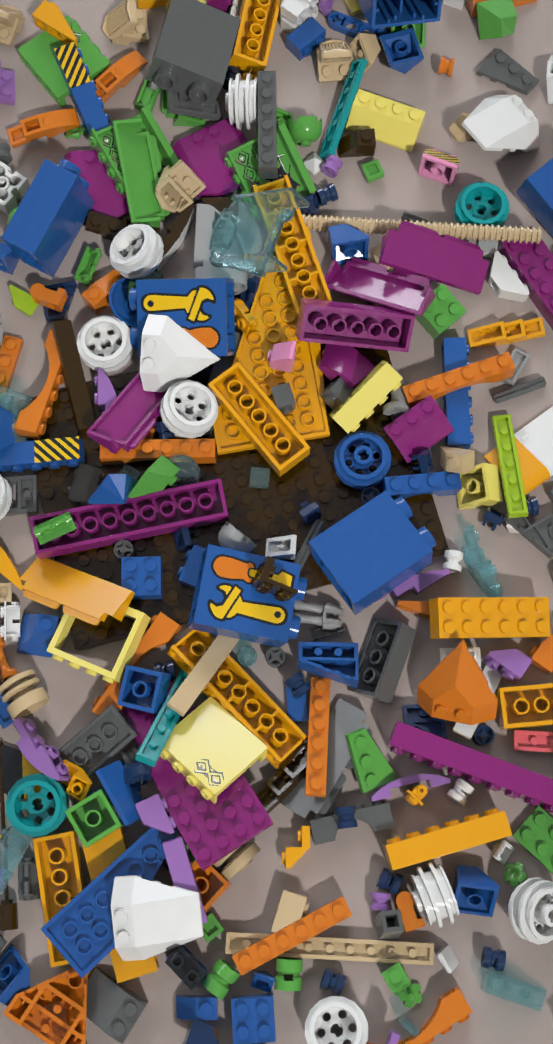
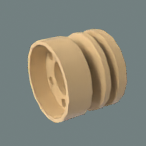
M33 669L18 673L0 685V696H3L2 702L13 701L7 707V711L14 721L18 717L24 718L34 713L50 700L43 687L34 689L40 680L39 678H34L36 673Z

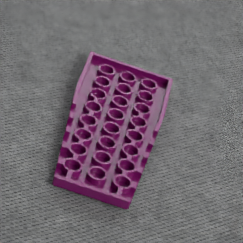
M170 680L167 696L174 684L173 680ZM193 706L189 708L184 717L180 716L177 724L195 710ZM128 707L122 713L139 733L134 739L140 749L158 714ZM159 757L155 767H152V777L161 796L164 797L170 816L173 817L178 830L203 871L274 824L243 774L217 796V803L214 804L210 799L206 800L196 786H191L181 772L177 773L167 759L164 760Z

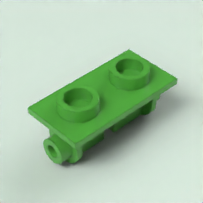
M86 246L73 278L89 287L100 257H102V250L99 248L93 250Z
M68 511L33 527V532L36 538H38L40 545H43L77 528Z

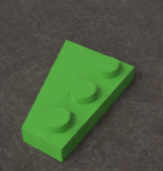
M360 728L345 734L360 792L366 793L398 779L366 729Z

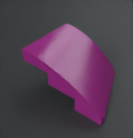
M326 344L318 366L330 381L339 375L350 389L375 368L354 347Z

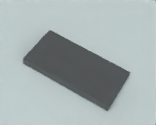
M112 703L58 750L59 757L62 761L66 759L81 767L87 776L90 777L139 733L118 707Z

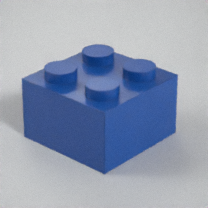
M161 556L121 557V587L135 592L132 600L163 599V560Z
M126 665L117 705L158 714L167 697L172 674Z
M273 993L232 996L233 1044L276 1042Z

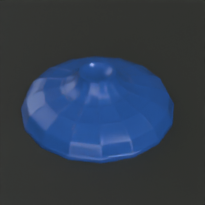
M122 278L116 281L110 289L109 306L113 315L121 322L123 321L128 327L137 326V311L130 309L128 288L129 281L136 282L139 279Z

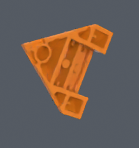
M463 639L419 683L417 704L431 717L475 725L496 719L498 698L489 688L486 677L475 658L470 655L466 648L467 644Z
M73 968L22 991L14 996L3 1014L47 1044H86L88 973L81 978Z

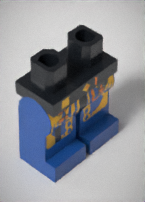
M183 944L176 947L166 957L165 963L193 990L209 970L197 958L193 959L194 955Z

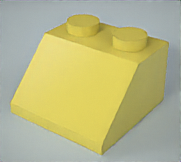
M481 463L475 465L473 470L460 474L462 489L457 493L460 510L488 507L503 502L498 465Z

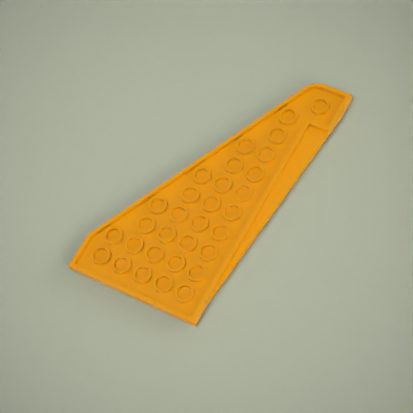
M306 226L309 237L311 239L309 226ZM271 246L250 310L258 320V327L256 329L250 328L248 335H245L243 332L233 365L239 362L272 402L271 387L289 382L296 402V408L293 412L285 414L284 417L304 441L330 437L326 405L320 396L324 391L323 372L318 368L322 359L320 343L299 341L296 337L297 318ZM296 341V357L292 373L271 369L267 357L269 350H273L274 344ZM219 404L218 417L213 424L218 455L256 449Z

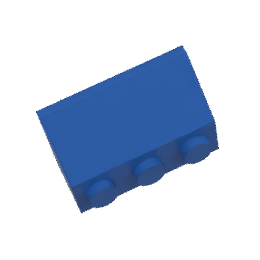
M118 760L95 772L124 825L131 826L141 820L135 804L147 798H142L139 792L142 790L141 786L132 787L124 783L123 772L128 765L126 762L123 763L121 760Z

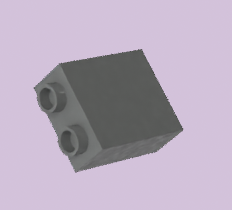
M171 0L164 17L146 79L154 82L163 90H174L189 96L195 103H207L213 106L224 84L241 19L197 0Z

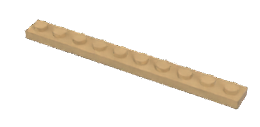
M227 931L225 954H235L270 934ZM314 936L277 957L434 965V943Z

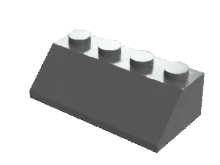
M374 617L358 660L357 688L349 686L348 690L372 700L391 705L416 630L403 622Z

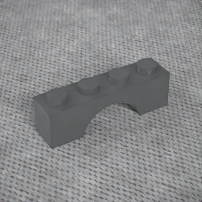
M384 800L372 802L371 807L365 808L364 804L355 806V819L366 822L373 831L395 827L389 802L384 803ZM332 811L333 815L325 817V814L313 815V820H309L314 845L335 841L338 831V816L335 811Z

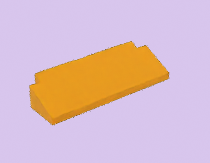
M37 558L20 577V580L25 582L21 587L24 589V597L52 609H57L60 605H63L62 611L65 614L92 625H98L100 621L104 622L107 615L122 622L135 594L132 590L48 558Z

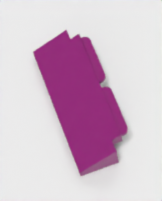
M403 221L396 230L389 229L382 237L379 258L380 264L476 295L481 293L490 261L482 259L484 251L478 245L448 235L441 237L436 231Z
M353 258L351 261L347 260L344 268L340 267L338 262L333 259L324 278L329 290L419 317L423 316L436 297L428 278L401 270H394L390 273L386 266L359 258Z
M139 371L86 432L88 437L115 455L121 448L127 452L135 449L155 426L158 416H161L160 403L167 390L164 392L144 391Z

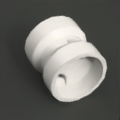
M445 550L444 558L446 562L443 563L442 570L449 569L451 573H461L462 566L459 563L463 560L464 553L457 550Z
M457 778L454 782V788L450 789L447 795L458 804L464 806L467 802V796L472 794L475 789L461 778Z

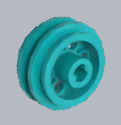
M488 182L472 183L458 194L454 206V219L459 225H462V223L474 225L475 223L477 224L476 226L488 224V226L494 225V227H497V225H500V227H503L510 211L509 200L504 191L494 184ZM466 205H469L471 209L467 210ZM495 212L497 215L493 217L491 213Z
M43 773L27 775L18 780L8 792L5 803L6 814L11 825L20 833L32 837L47 835L57 829L65 820L67 815L64 811L69 809L68 793H66L64 785L59 780L52 779ZM35 785H39L41 787V791L39 793L34 791ZM51 792L54 799H50L47 794ZM22 794L28 795L27 801L21 800ZM37 798L42 800L41 804L44 805L42 809L37 808L38 804L35 802ZM50 807L55 809L54 815L48 813ZM23 809L28 810L29 815L27 817L23 815ZM37 816L42 817L41 824L35 822Z

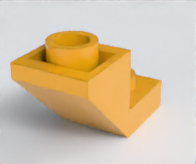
M65 759L62 762L67 766L71 780L60 782L68 786L66 793L82 801L86 798L92 782L81 767Z
M301 826V830H298V843H302V847H286V851H282V864H286V869H290L310 848V826Z

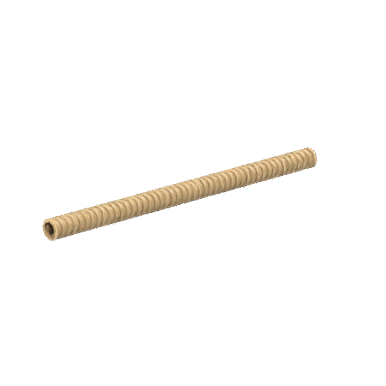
M308 214V216L302 215L305 225L309 226V230L313 229V231L318 230L319 232L322 230L327 232L328 227L337 224H348L365 234L369 233L372 235V233H375V235H378L380 233L383 235L389 229L396 230L403 222L401 219L399 221H396V219L390 221V219L385 220L384 218L382 220L370 218L369 220L367 217L364 219L362 217H359V219L353 217L351 219L349 216L347 218L345 216H342V218L336 216L334 218V216L328 217V215H325V217L319 215V217L317 215L311 216V214ZM410 220L409 222L436 231L441 237L448 235L457 239L461 238V240L464 238L469 240L471 238L473 241L475 239H478V241H481V239L487 241L489 239L491 242L493 240H496V242L499 240L504 242L506 240L508 243L510 241H513V243H516V241L522 243L524 241L525 244L528 242L539 244L542 235L541 227H538V229L532 227L530 229L528 226L526 228H523V226L512 228L510 225L509 227H506V225L494 227V225L488 226V224L476 226L477 224L475 223L474 225H471V223L459 225V223L453 224V222L451 224H448V222H445V224H442V222L436 223V221L425 223V221L419 222V220H416V222Z

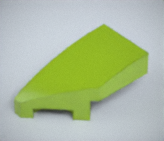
M10 284L8 289L12 305L28 317H31L39 304L34 302L30 294Z

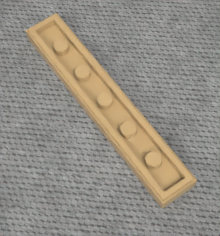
M218 635L169 700L167 706L184 717L240 639Z

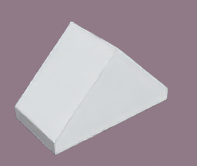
M297 535L267 538L265 557L295 560Z

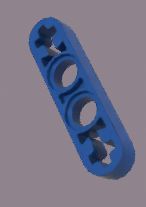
M337 11L331 12L328 15L327 24L330 29L355 38L365 30H369L372 34H377L376 37L381 49L383 47L379 37L390 34L381 28L371 29L369 23ZM353 24L356 28L350 30L346 26Z

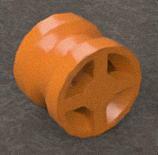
M441 56L437 74L441 75L444 73L451 77L455 59H446L445 56Z

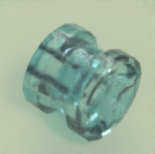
M245 646L238 651V661L243 667L249 668L255 665L257 653L254 648Z

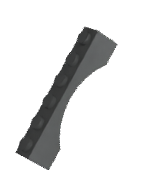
M258 71V169L260 179H278L276 71Z

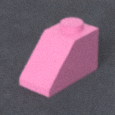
M296 341L274 344L273 350H269L267 357L271 369L292 373L296 357Z

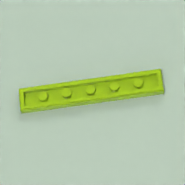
M511 414L494 415L491 417L508 518L528 517Z

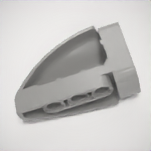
M197 204L193 279H234L235 296L247 290L248 258L243 241L231 222L221 212L209 204Z

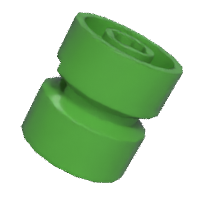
M276 957L275 970L278 972V975L275 976L274 989L301 991L302 978L299 976V973L303 969V959ZM284 974H293V978H284Z
M218 958L213 965V973H208L201 983L213 995L223 1000L230 990L228 985L234 984L239 978L240 973L228 962Z

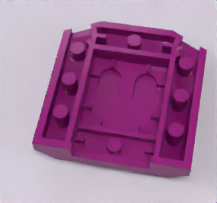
M226 118L181 138L173 145L172 149L178 160L181 159L206 185V188L197 195L198 198L212 195V198L221 197L240 188L232 178L234 174L231 168L228 169L224 162V154L248 141L242 130H237L236 124L230 125L229 119Z
M71 151L65 154L64 159L81 169L79 176L90 184L87 191L95 202L91 211L123 220V217L129 214L127 199H124L122 194L117 192L115 182L109 178L104 163L99 161L97 151Z

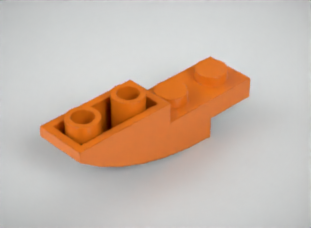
M136 50L122 57L95 80L97 97H101L103 104H105L121 86L124 88L148 62Z
M75 108L62 109L20 120L21 124L7 129V134L11 146L16 148L44 136L51 138L81 125Z

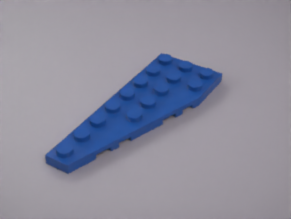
M177 826L174 828L175 833L172 835L150 828L41 928L42 932L81 978L115 948L111 914V899L115 876L137 875L141 876L142 879L152 881L166 857L162 842L178 836L180 831Z

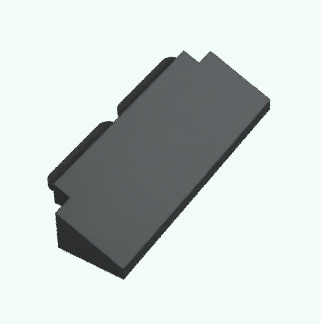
M340 698L338 699L329 714L325 798L305 796L304 777L280 804L304 819L310 810L316 814L327 813L346 781V776L342 773L345 768H353L345 734L364 728L372 737L373 733L369 729V725L363 723L367 715L366 712Z

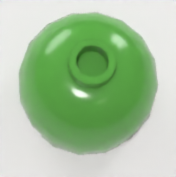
M298 116L296 121H293V118L288 119L287 129L292 140L295 143H300L301 147L311 146V143L316 142L322 134V119L320 118L318 121L316 116Z

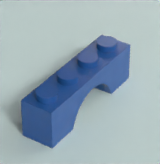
M445 471L384 477L380 483L381 493L386 490L392 499L395 500L398 497L404 499L420 494H435L437 496L456 495L462 489L459 473Z

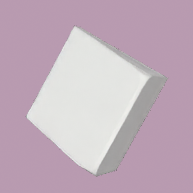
M481 239L478 242V246L484 251L483 257L493 258L498 247L496 240L491 242L489 239L487 241Z
M449 945L436 952V956L447 973H451L459 964Z

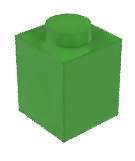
M399 962L381 973L394 996L412 985Z

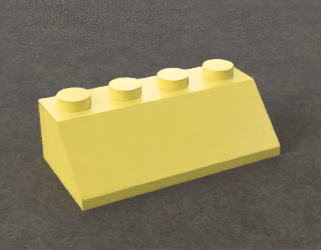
M359 89L351 108L346 131L375 129L376 141L412 153L423 126L426 112Z
M382 360L354 388L348 398L341 405L334 408L329 415L347 433L350 431L355 432L361 425L359 422L364 417L368 419L374 413L373 408L377 404L382 405L388 399L386 395L391 390L394 392L401 386L402 383L400 381L403 378L386 361Z

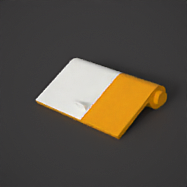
M553 406L514 434L525 496L553 476ZM494 448L484 456V459L489 464L498 465V471L501 475L497 450Z

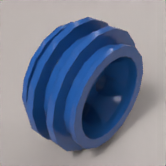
M357 431L348 434L340 440L335 449L333 466L337 476L344 484L354 489L375 487L381 483L390 469L391 453L387 443L380 436L368 431ZM355 448L353 453L349 452L350 449ZM374 453L378 455V459L373 458ZM359 455H365L366 460H361ZM350 460L352 465L347 466L345 461ZM371 466L376 468L374 472L369 471ZM361 470L362 474H357L355 471Z

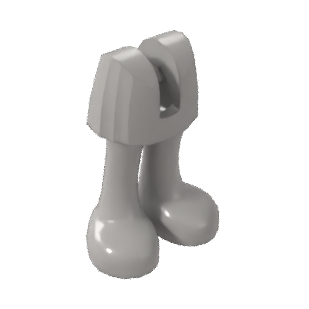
M390 365L401 376L400 372ZM403 379L400 381L402 383L396 391H390L391 402L386 403L382 408L383 414L390 415L391 421H394L410 409L401 390V387L404 386Z
M295 600L294 610H306L321 614V616L293 612V615L300 616V623L319 625L322 630L341 629V620L327 617L328 615L343 616V608L328 602L325 605H320L303 600Z

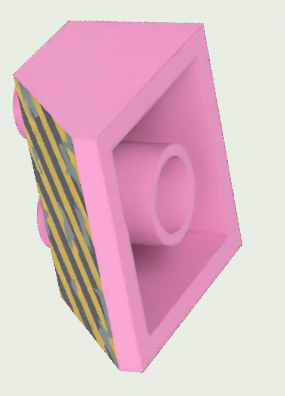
M427 148L422 155L418 175L452 186L461 159L454 155L442 153L437 149Z

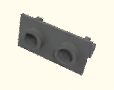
M35 857L19 858V900L40 899Z

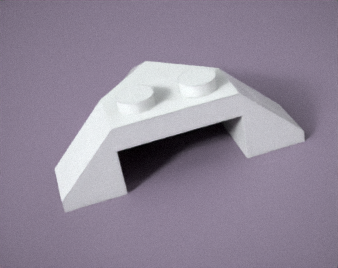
M148 314L142 332L140 377L144 391L164 392L176 382L184 381L220 360L218 356L209 351L201 342L176 324L169 316Z

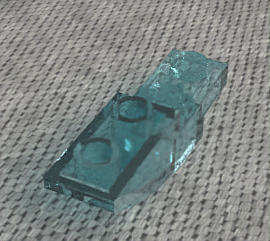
M473 525L465 526L463 533L467 546H463L460 551L464 553L463 560L468 571L487 596L501 597L503 591L501 584L497 583L496 580L497 569L495 564L492 565L491 560L483 561L485 555L483 549L479 548L478 541L480 538L477 529L474 530Z

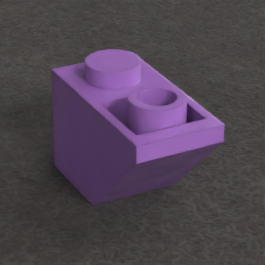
M517 648L490 651L483 658V661L490 669L498 671L505 680L514 684L523 676L533 661Z
M156 794L135 804V808L144 826L168 835L175 833L174 828H176L173 817L167 816L165 809L168 806L164 797L160 798Z

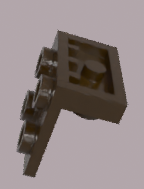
M267 556L259 564L251 586L256 588L255 590L261 594L269 593L274 595V598L278 601H289L298 594V590L270 579L275 572L276 566H274L275 559Z

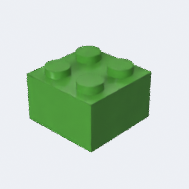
M443 283L434 290L436 297L423 316H415L434 340L467 312Z
M104 789L98 790L64 811L85 848L91 847L124 826Z

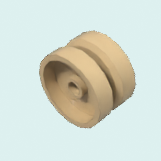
M250 842L244 849L240 846L213 865L219 867L227 860L229 863L222 869L221 874L229 881L237 872L240 873L253 861L252 858L261 848L255 842Z

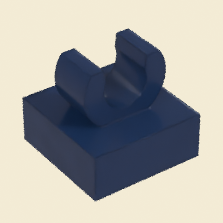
M424 449L419 454L411 457V460L419 462V465L413 466V470L421 469V474L429 473L433 468L430 449Z
M304 500L300 503L302 508L299 514L305 526L322 517L316 502L309 504L307 500Z
M488 506L483 515L482 525L484 526L486 522L491 521L493 523L491 530L494 531L497 525H501L505 515Z
M188 526L180 527L173 533L177 551H184L197 543V540H191L190 535L194 534L195 531L189 530Z

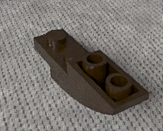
M89 211L85 230L100 234L103 239L113 241L114 237L122 229L131 225V220L125 218L124 221ZM151 227L158 235L160 234V227Z

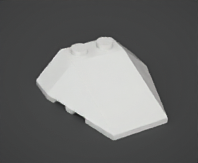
M495 95L485 98L461 124L485 151L509 149L510 152H515L516 149H522L523 152H529L538 149L540 146L538 119L517 95Z
M137 875L115 876L111 899V914L115 949L123 961L145 960L204 935L199 892L177 886H167L159 881L153 882L142 879L141 876Z

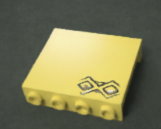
M210 696L175 726L160 757L164 760L167 759L177 773L181 772L191 786H196L206 800L210 799L215 804L217 803V796L257 760L262 762L267 757L268 747Z

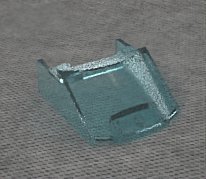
M292 187L233 195L231 198L233 202L228 209H223L214 227L209 245L212 257L209 258V261L214 265L265 277L266 273L285 272L287 267L273 255L284 223L292 220L296 209L307 208L310 203Z

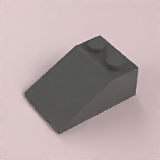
M96 967L87 981V1018L103 1032L123 1044L148 1002L121 983H117L115 979Z

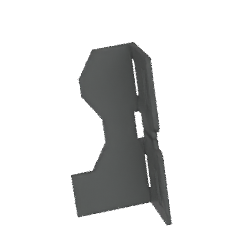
M343 625L341 629L322 630L321 626L309 628L313 641L344 633L346 630L343 628ZM320 628L319 631L313 632L314 629Z

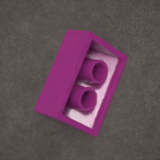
M431 395L383 428L386 436L407 464L412 461L411 457L413 455L419 454L424 449H429L454 431L442 409Z

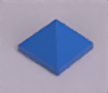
M267 970L256 971L251 986L271 992L275 978Z

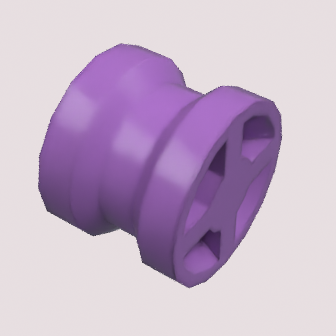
M328 155L326 163L321 167V171L326 176L335 178L338 175V169L342 168L343 162L334 155Z
M370 892V897L372 898L370 910H390L388 903L391 893Z

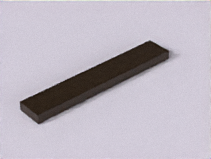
M71 320L54 321L51 325L77 431L88 430L95 423V417Z

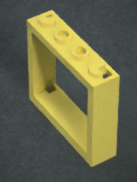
M128 607L124 616L135 620L112 672L61 651V647L75 620V617L65 613L47 648V652L53 654L52 659L61 663L63 660L69 661L68 665L79 670L80 667L86 669L85 673L96 677L99 674L103 676L102 680L113 684V681L121 684L125 667L130 665L151 618L143 612Z

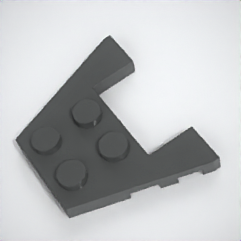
M552 489L551 491H549V492L547 493V495L549 496V498H550L551 501L553 502V489ZM553 513L532 525L526 517L508 518L507 515L504 518L509 525L549 559L553 557Z

